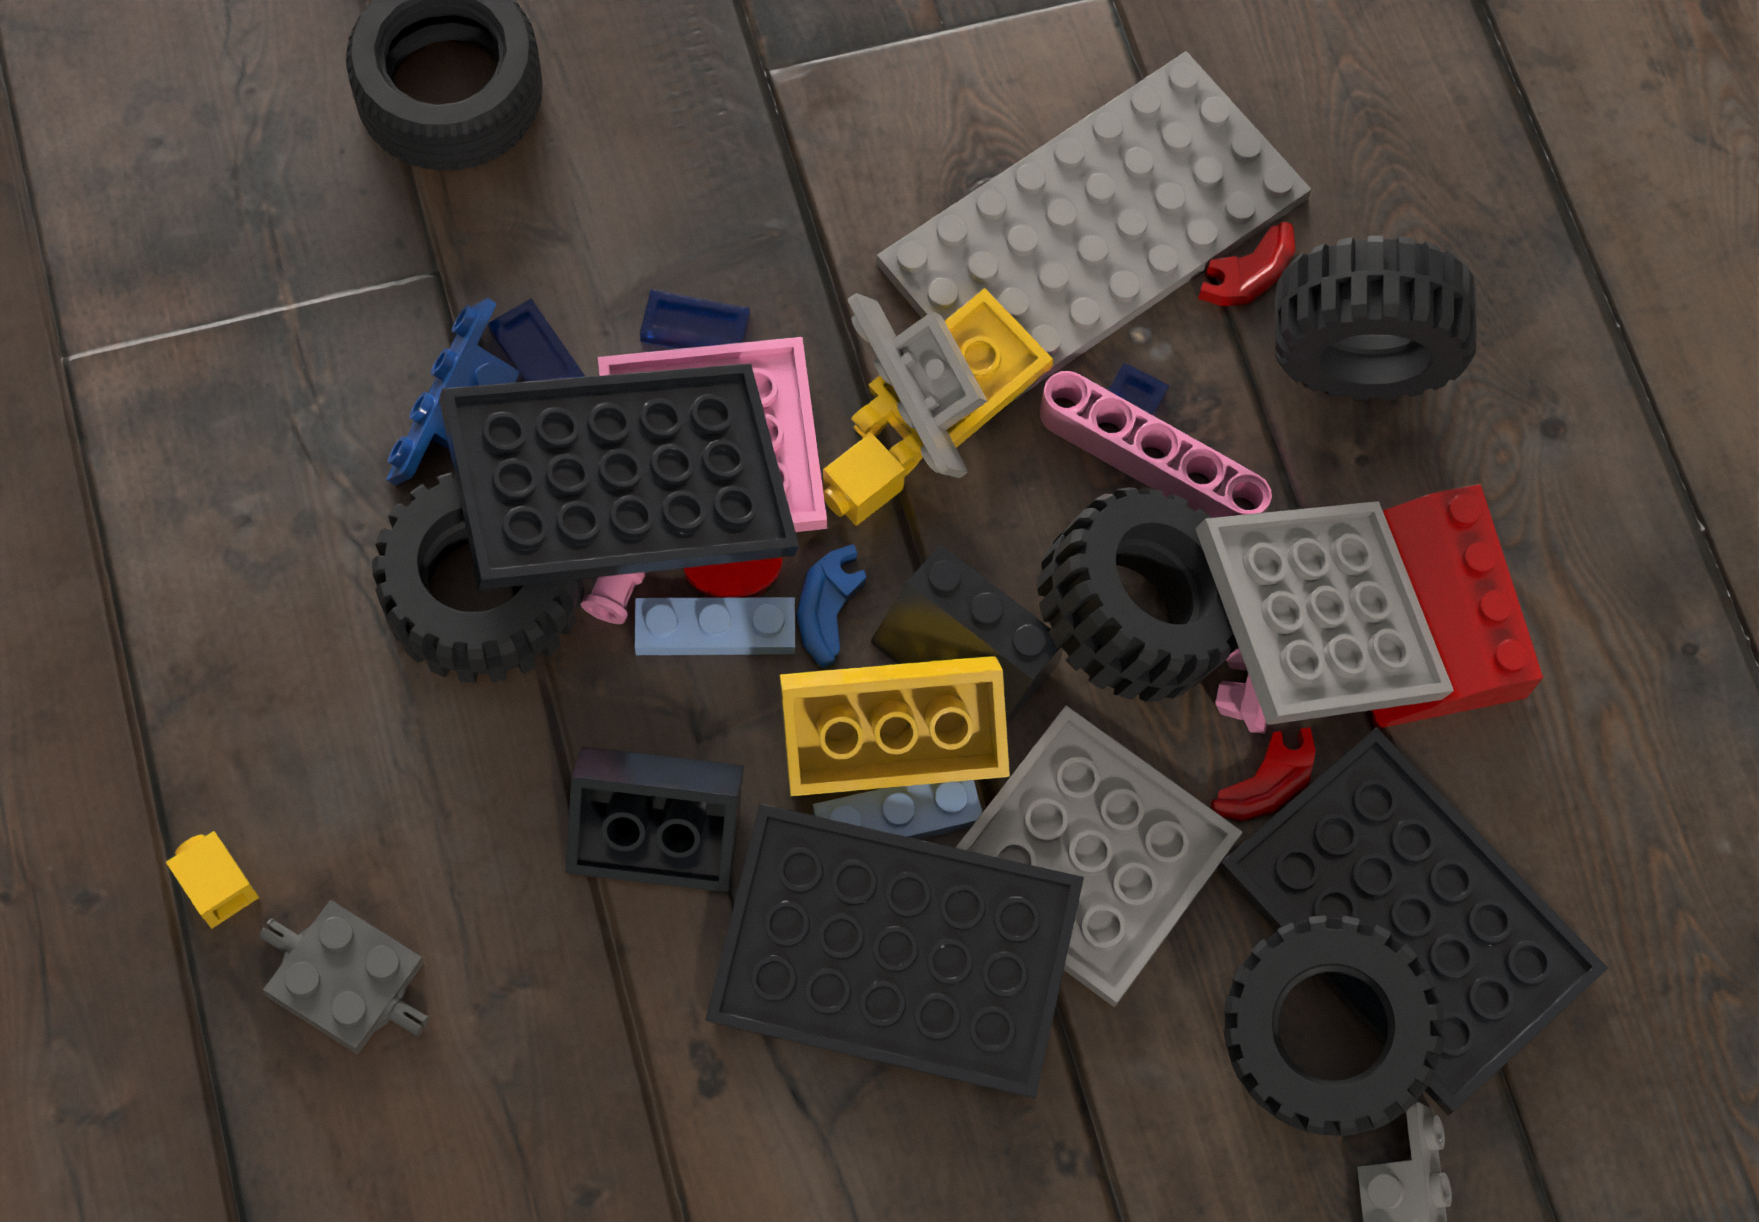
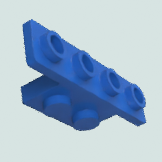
M486 298L472 307L467 305L457 316L452 326V332L457 335L450 349L445 348L440 353L431 369V375L436 378L429 392H423L411 409L409 418L414 423L407 437L402 436L389 454L388 463L393 466L386 481L396 486L413 477L431 440L450 450L439 401L443 388L516 382L520 373L519 370L477 345L497 305L491 299Z

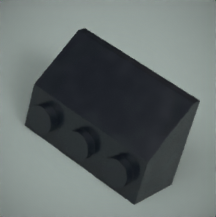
M941 544L905 584L871 639V643L897 664L996 656L1003 669L1006 726L1060 663L1064 651L1061 646L1056 648L1050 639L1048 632L1051 628Z
M582 746L571 777L565 873L729 893L740 815L744 765Z

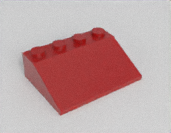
M1481 484L1431 493L1383 510L1454 691L1443 700L1370 710L1375 728L1380 729L1527 699L1541 682L1543 675Z

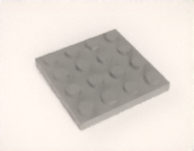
M1379 501L1206 518L1195 528L1267 725L1443 700L1454 691Z
M1065 706L956 848L1084 877L1064 971L1115 1008L1218 868L1221 861H1223L1240 838L1242 831L1071 708Z

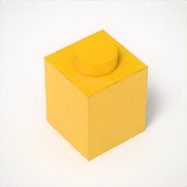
M871 432L823 469L824 501L837 516L842 517L845 514L857 526L903 490L905 468Z
M215 831L207 836L197 835L186 840L176 849V856L166 861L191 902L211 929L259 898Z

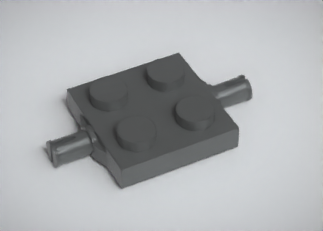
M330 900L313 924L299 935L276 922L273 918L266 923L268 929L263 927L259 935L261 940H265L285 953L282 965L263 989L265 996L358 1055L374 1032L386 1025L390 1020L412 1033L416 1038L421 1035L422 1028L425 1029L429 1023V1016L403 1002L407 986L424 964L423 958L334 901Z

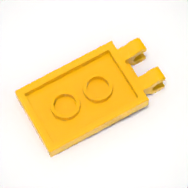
M986 288L982 289L945 320L949 331L987 399L986 403L946 429L956 448L1053 367V358ZM879 375L869 384L870 393L875 399L852 416L851 420L856 424L853 429L862 439L871 432L876 437L889 423L903 438L889 452L905 468V476H907L923 458L921 447L924 444L916 429L911 428L899 413L897 404L901 400L893 385L886 383Z

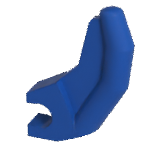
M854 544L830 551L816 562L805 575L796 616L803 647L821 668H828L834 665L836 662L835 657L840 653L837 616L845 603L847 604L866 585L864 570L848 574L841 569L843 564L857 560V551Z

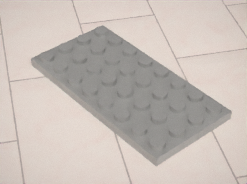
M1185 51L877 254L876 265L921 318L933 311L941 314L945 321L982 289L986 288L1053 358V367L1014 399L1016 400L1208 268L1211 259L1223 258L1308 200L1312 189L1191 55Z

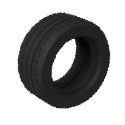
M372 0L364 9L365 11L359 15L347 43L346 68L358 114L368 134L372 136L376 143L380 144L384 151H388L390 155L398 157L404 163H409L416 167L421 166L424 169L453 171L477 167L489 162V160L498 158L501 154H505L509 151L510 147H514L518 140L525 136L526 131L532 126V122L535 121L537 111L541 105L540 101L542 100V72L534 29L524 10L520 8L515 0ZM457 40L472 43L491 54L498 63L495 75L479 93L462 102L434 105L415 101L398 90L394 84L398 68L409 55L434 42Z

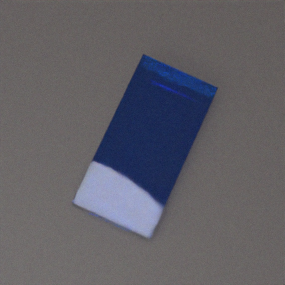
M651 289L640 330V342L676 349L744 343L750 319V308Z
M532 298L488 322L490 333L514 368L520 371L519 375L524 382L585 377Z

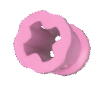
M644 572L598 577L591 594L583 597L581 607L587 613L600 620L613 624H623L628 616L625 610L634 586L642 583L645 577Z

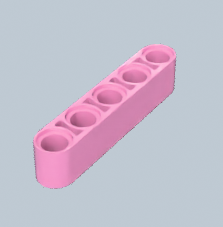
M1060 371L1053 374L1047 380L1039 412L1043 425L1054 434L1146 486L1162 490L1163 495L1166 497L1172 494L1188 500V507L1194 511L1202 509L1212 518L1266 513L1272 499L1269 484L1260 475L1080 374L1072 371ZM1067 398L1074 402L1076 406L1063 408L1058 406L1053 400ZM1098 424H1114L1119 428L1120 432H1104L1099 428ZM1143 449H1159L1165 457L1161 459L1151 458L1144 453ZM1188 474H1203L1210 483H1195L1189 478ZM1233 499H1247L1254 505L1255 509H1241L1234 503Z

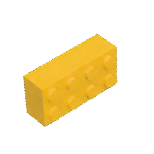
M996 656L780 675L788 781L791 796L1010 777L1003 669Z

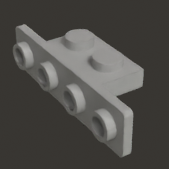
M855 293L848 298V303L855 314L851 318L853 326L866 342H870L878 357L874 360L878 373L886 383L893 385L901 400L897 404L899 413L904 421L911 428L916 429L924 444L921 447L924 460L936 473L956 478L963 477L968 473V469L946 429L986 403L987 399L941 314L932 311L896 336L879 303L874 299Z
M1416 1102L1406 1111L1412 1160L1357 1167L1363 1222H1447L1446 1207L1451 1206L1452 1192L1448 1176L1445 1172H1441L1439 1150L1443 1149L1445 1145V1134L1441 1119L1438 1115H1434L1432 1108Z

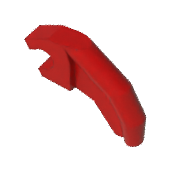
M1281 222L1278 226L1270 227L1255 251L1249 255L1240 258L1234 256L1211 259L1206 276L1217 278L1222 284L1215 286L1203 282L1198 299L1219 306L1244 305L1255 300L1278 282L1280 276L1290 264L1296 251L1294 226L1289 222Z
M1311 727L1300 728L1297 734L1300 748L1297 750L1288 749L1284 745L1281 731L1273 732L1269 739L1263 762L1255 776L1220 790L1217 794V799H1212L1210 809L1225 819L1241 822L1277 812L1309 785L1316 752Z

